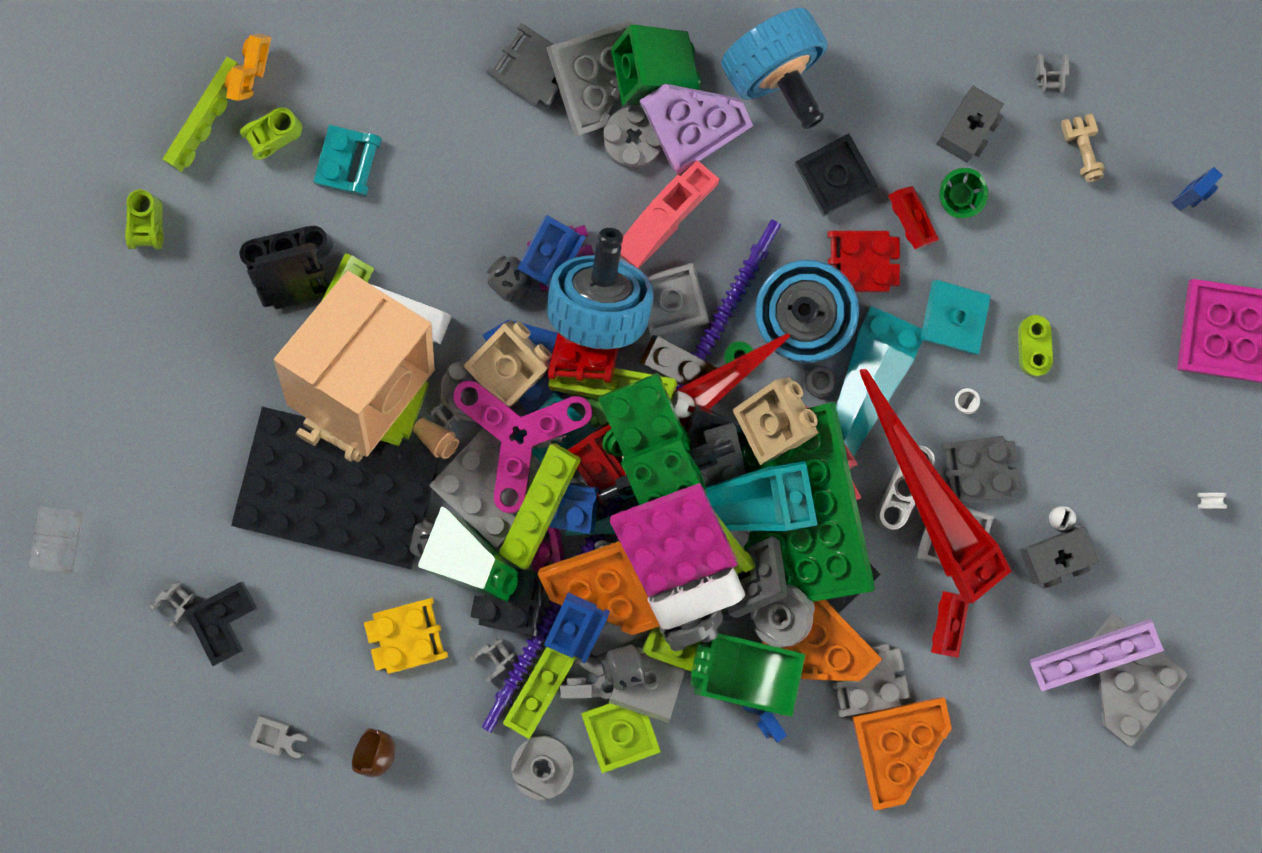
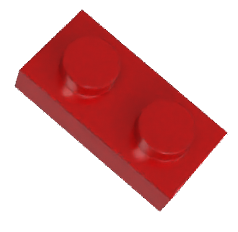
M913 186L898 189L888 195L892 203L893 212L899 217L905 229V236L912 244L914 250L929 246L939 240Z
M942 591V597L938 604L936 628L932 635L931 653L959 658L969 603H964L960 594Z

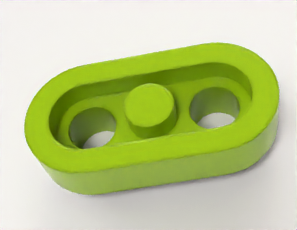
M1031 315L1025 318L1018 327L1019 365L1021 370L1028 376L1038 377L1044 375L1051 369L1053 364L1051 325L1046 318L1040 315ZM1033 325L1039 326L1041 330L1039 335L1033 334ZM1035 355L1040 356L1042 359L1040 366L1033 362Z

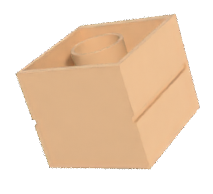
M347 270L273 359L287 406L321 428L326 429L329 433L367 457L435 371L431 322Z

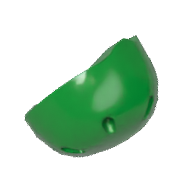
M955 169L942 180L938 193L939 200L943 209L950 216L955 218L972 217L978 214L986 205L988 199L986 181L974 169ZM966 176V177H967V180H966V182L964 183V182H963V179H964V177ZM980 189V192L974 193L973 190ZM969 204L975 206V209H972Z

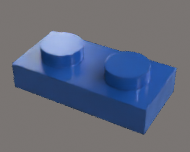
M1215 167L1211 168L1193 180L1171 203L1179 211L1189 205L1194 208L1202 200L1206 201L1216 192L1219 187L1215 183L1223 174Z

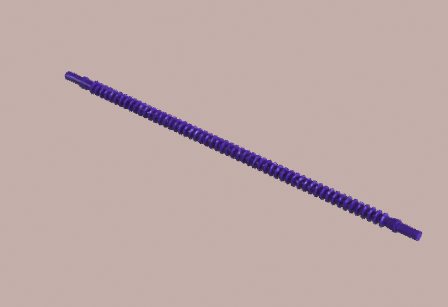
M771 219L757 245H752L749 259L743 261L744 268H739L740 275L734 276L736 282L730 283L732 289L725 292L727 298L721 299L723 305L717 306L718 313L712 315L714 318L713 322L709 321V329H704L705 336L699 338L701 343L695 345L697 350L696 352H691V354L707 362L706 356L712 354L710 349L716 347L715 340H720L721 338L719 333L725 332L723 326L729 324L728 317L734 316L732 310L738 309L736 303L742 302L740 296L742 294L745 295L747 293L745 288L751 286L749 280L755 279L754 272H759L758 265L763 259L767 258L769 254L767 250L781 227L779 222ZM677 383L676 389L682 387L683 385ZM622 496L607 501L609 502L608 506L602 507L604 513L598 514V517L602 519L617 514L619 509H624L622 503L624 501L627 502L628 499H623ZM594 534L589 538L585 537L586 544L580 546L582 552L576 553V556L595 550L596 542L606 540L605 534ZM549 600L551 606L544 609L546 614L545 616L541 615L540 619L542 621L540 624L537 623L539 635L526 640L528 646L522 647L524 653L517 656L519 659L518 663H513L515 669L508 672L510 678L504 679L505 686L494 696L496 701L481 726L484 730L492 733L506 707L512 705L516 689H521L519 684L520 682H525V673H530L528 670L529 666L535 665L533 659L539 658L538 650L544 649L542 643L546 641V636L553 626L561 605Z

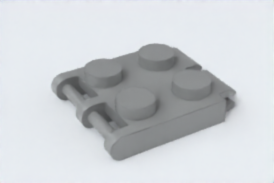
M887 643L871 646L883 660L861 681L835 680V682H832L833 689H837L840 710H838L839 717L901 706V699L910 698L906 676L895 677L894 674L896 671L904 670L900 648L889 649V644ZM845 687L849 702V708H846L845 697L843 692V688Z

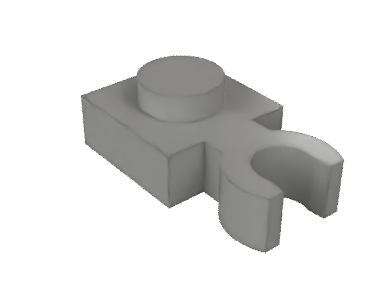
M260 715L248 746L279 756L284 748L291 757L301 758L304 752L296 750L294 743L296 740L307 742L310 737L304 733L288 734L290 724Z

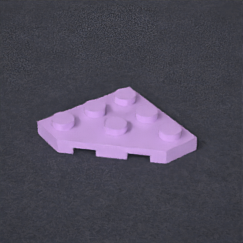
M664 84L639 100L672 170L677 175L688 169L696 160H702L753 126L744 103L736 97Z

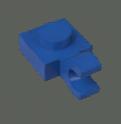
M742 706L747 712L758 714L761 721L756 724L766 739L772 736L778 743L787 737V734L772 712Z

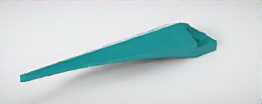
M873 306L869 307L857 333L836 405L843 440L853 457L878 419L859 370L865 368L869 371L887 401H889L915 360V356L922 344L920 340L922 328Z
M806 461L775 467L770 466L706 486L707 498L713 510L729 531H788L817 525ZM609 516L596 520L594 533L587 534L566 530L564 534L574 536L616 533L610 523Z

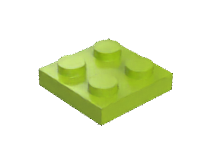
M611 703L581 712L601 773L661 753L649 716Z

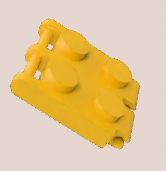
M433 597L373 613L374 620L363 622L368 642L379 641L381 646L371 649L376 671L386 668L387 674L448 658L447 651L444 652L439 635L441 626L440 624L437 625L432 604H434ZM423 606H426L431 627L427 626ZM430 633H433L438 654L434 653Z

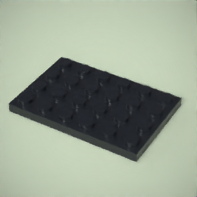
M262 406L231 526L412 569L415 556L410 552L413 530L416 524L423 522L432 492V488L429 485L435 480L440 457L436 458L425 445L402 440L400 445L397 446L380 440L367 457L363 456L359 462H350L344 458L345 451L332 443L320 438L316 446H313L296 435L299 428L309 433L312 432L303 425L306 417Z

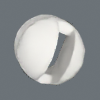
M962 389L955 397V406L962 414H972L980 406V397L973 389ZM968 397H973L974 399L970 403L969 407L967 409H963L962 407L966 403Z
M680 391L674 394L672 405L678 418L690 416L692 412L687 411L689 406H695L694 400L691 396Z
M1059 506L1050 512L1049 522L1054 529L1066 531L1075 525L1076 515L1071 508ZM1065 511H1067L1069 514L1065 526H1062L1061 523L1063 521Z

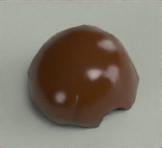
M367 729L355 747L352 757V770L371 778L385 773L395 759L396 745L392 736L382 730Z

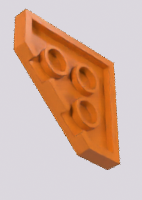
M620 541L540 568L538 571L543 587L550 601L562 606L567 593H571L596 604V608L605 611V609L609 610L610 613L606 621L621 627V631L630 635L660 626L648 602V595Z
M827 600L814 601L815 611L809 634L800 643L782 647V649L806 654L800 679L861 681L883 659Z
M941 696L852 716L874 811L906 804L911 796L912 789L919 778L924 775L935 757L934 754L952 729L945 697Z

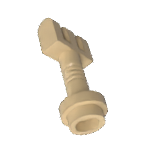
M1093 114L1085 115L1086 127H1084L1081 116L1073 118L1074 129H1072L1069 119L1062 120L1061 127L1065 141L1077 140L1078 147L1080 148L1084 167L1079 171L1081 177L1085 178L1086 182H1093L1103 178V171H1105L1104 163L1096 162L1089 137L1095 136L1098 132Z
M307 418L303 425L312 432L309 433L301 428L296 432L299 438L313 446H316L320 438L332 443L345 451L344 458L350 462H359L364 456Z

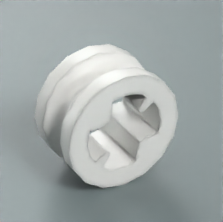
M1197 493V497L1201 499L1198 509H1227V505L1223 502V499L1227 497V493Z

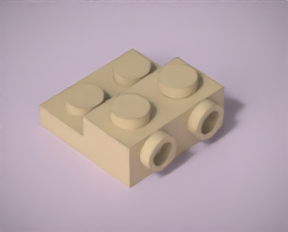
M512 320L504 323L463 365L484 388L510 408L548 372L550 359L552 358L551 352L542 344L536 346L528 338L531 333L524 324L519 321L514 323Z
M790 377L774 380L733 409L760 465L771 462L789 449L797 448L819 433L815 427L818 423L816 415L810 409H806L801 399L803 396L801 386L796 381H792Z

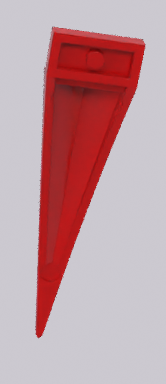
M786 333L676 389L675 393L677 391L683 392L694 400L695 406H689L687 409L689 412L693 413L697 404L711 409L790 337V333ZM690 416L678 418L682 428L685 427ZM610 424L592 432L568 449V451L581 458L577 470L588 486L599 487V490L616 485L615 479L626 475L621 464L624 456L609 455L602 447L605 434L612 429ZM597 493V499L602 503L599 493Z
M865 368L859 370L860 376L947 577H952L964 603H974L1012 571L997 542L964 506L924 455L888 403L869 371Z

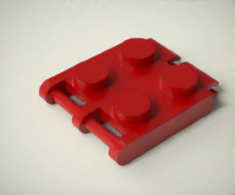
M828 231V239H831V258H828V264L835 268L840 266V271L848 278L856 293H888L890 287L900 286V264H890V260H899L900 237H889V231ZM837 239H840V258H837Z
M558 333L548 370V378L556 379V376L576 378V381H584V378L602 379L605 383H612L619 348L597 349L574 343ZM558 369H569V370H577V371H563V370H558ZM586 371H599V372H605V373H592V372H586Z

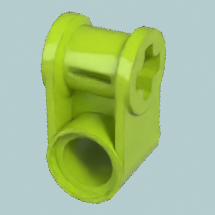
M279 107L258 120L246 124L240 130V134L250 144L253 150V158L261 160L271 156L278 149L299 138L303 126L301 121L289 109ZM291 119L289 128L281 131V122Z
M134 190L129 194L126 201L125 241L127 248L136 249L137 246H153L154 249H162L164 243L162 202L158 197L146 190ZM149 199L150 206L148 210L141 212V202Z

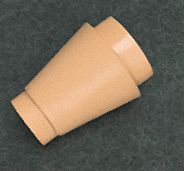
M425 418L419 419L413 427V433L417 435L436 458H449L459 445V440L455 437L454 432Z

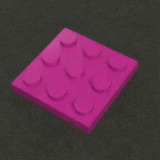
M1198 279L1189 280L1177 370L1262 383V289Z
M701 483L610 516V523L648 597L737 566V558Z

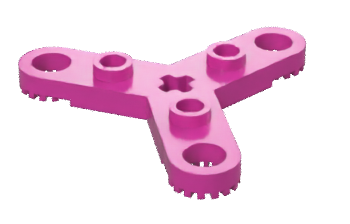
M475 381L461 382L455 388L453 394L454 402L460 410L501 441L493 498L496 507L505 513L518 511L525 499L533 447L585 426L589 423L593 414L590 402L580 396L567 398L521 417ZM469 387L474 388L478 392V400L471 406L464 404L461 397L463 390ZM573 403H580L585 407V417L580 421H573L568 415L569 407ZM516 426L520 430L527 431V435L523 437L524 443L522 444L518 440L512 441L510 435L515 433L514 427ZM507 488H512L518 493V502L514 506H508L502 502L501 494Z

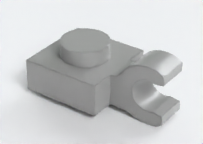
M604 675L600 676L595 683L586 682V677L567 678V683L560 685L561 699L592 697L610 699L612 692H605L602 689V684L606 681Z

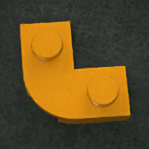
M252 34L245 40L242 54L245 57L244 64L232 67L225 79V87L227 88L226 98L240 101L251 98L254 95V91L251 89L254 85L255 76L263 78L271 42L270 36Z

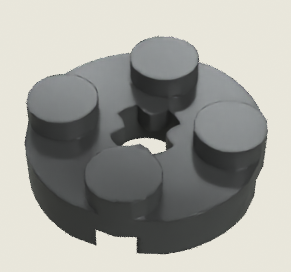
M719 610L671 629H662L660 627V631L671 649L679 651L687 645L699 641L710 642L718 636L717 628L723 621V614Z

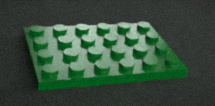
M830 402L806 408L813 411L816 415L818 423L815 427L819 433L797 448L789 449L767 464H759L747 441L741 451L746 474L770 466L775 467L806 461L817 525L788 531H750L748 540L744 545V550L747 552L748 547L772 536L780 541L786 584L800 589L807 599H810L812 602L875 591L836 403Z

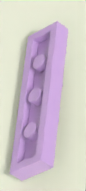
M1148 619L1041 655L1029 661L1042 692L1162 652L1164 649L1152 620Z

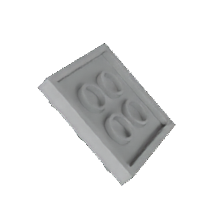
M482 428L429 486L498 549L504 543L518 511L505 513L499 510L494 503L493 497L501 441ZM533 454L527 492L541 465V462ZM507 488L502 492L501 499L505 505L514 506L518 502V493L514 489Z

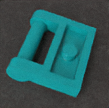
M329 124L314 177V184L366 197L369 189L366 184L376 148H380L382 138L375 134L362 133ZM362 144L364 149L355 182H348L357 145Z

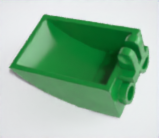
M718 633V636L712 641H700V644L697 645L690 675L692 677L691 687L695 688L694 694L792 717L806 654Z

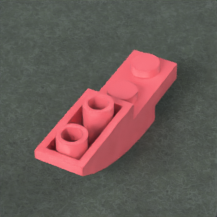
M696 160L681 176L677 175L660 192L623 236V242L621 243V257L639 269L678 229V224L719 184L720 179Z

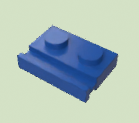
M545 215L516 270L542 285L550 287L555 270L564 262L576 257L586 237L578 234L554 218Z
M570 483L549 527L587 534L594 533L598 505L596 499L599 487Z
M567 593L544 646L571 658L573 656L582 659L581 662L586 663L610 611L607 609L602 611L596 608V604Z

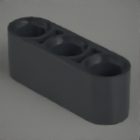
M316 225L306 226L248 240L242 244L239 256L241 261L248 265L252 263L251 255L257 249H262L263 255L280 251L285 243L291 242L294 248L309 244L315 236H322L323 242L317 248L318 252L316 253L317 258L320 259L326 257L331 252L333 242L331 237L321 227Z

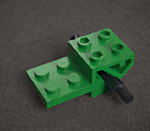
M659 372L603 394L598 398L624 457L621 464L626 473L625 476L615 479L616 485L598 491L603 503L622 496L623 499L636 496L639 505L698 483H701L707 495L701 470L718 464L717 458L735 452L731 440L713 447L707 443L693 448L685 427L682 428Z

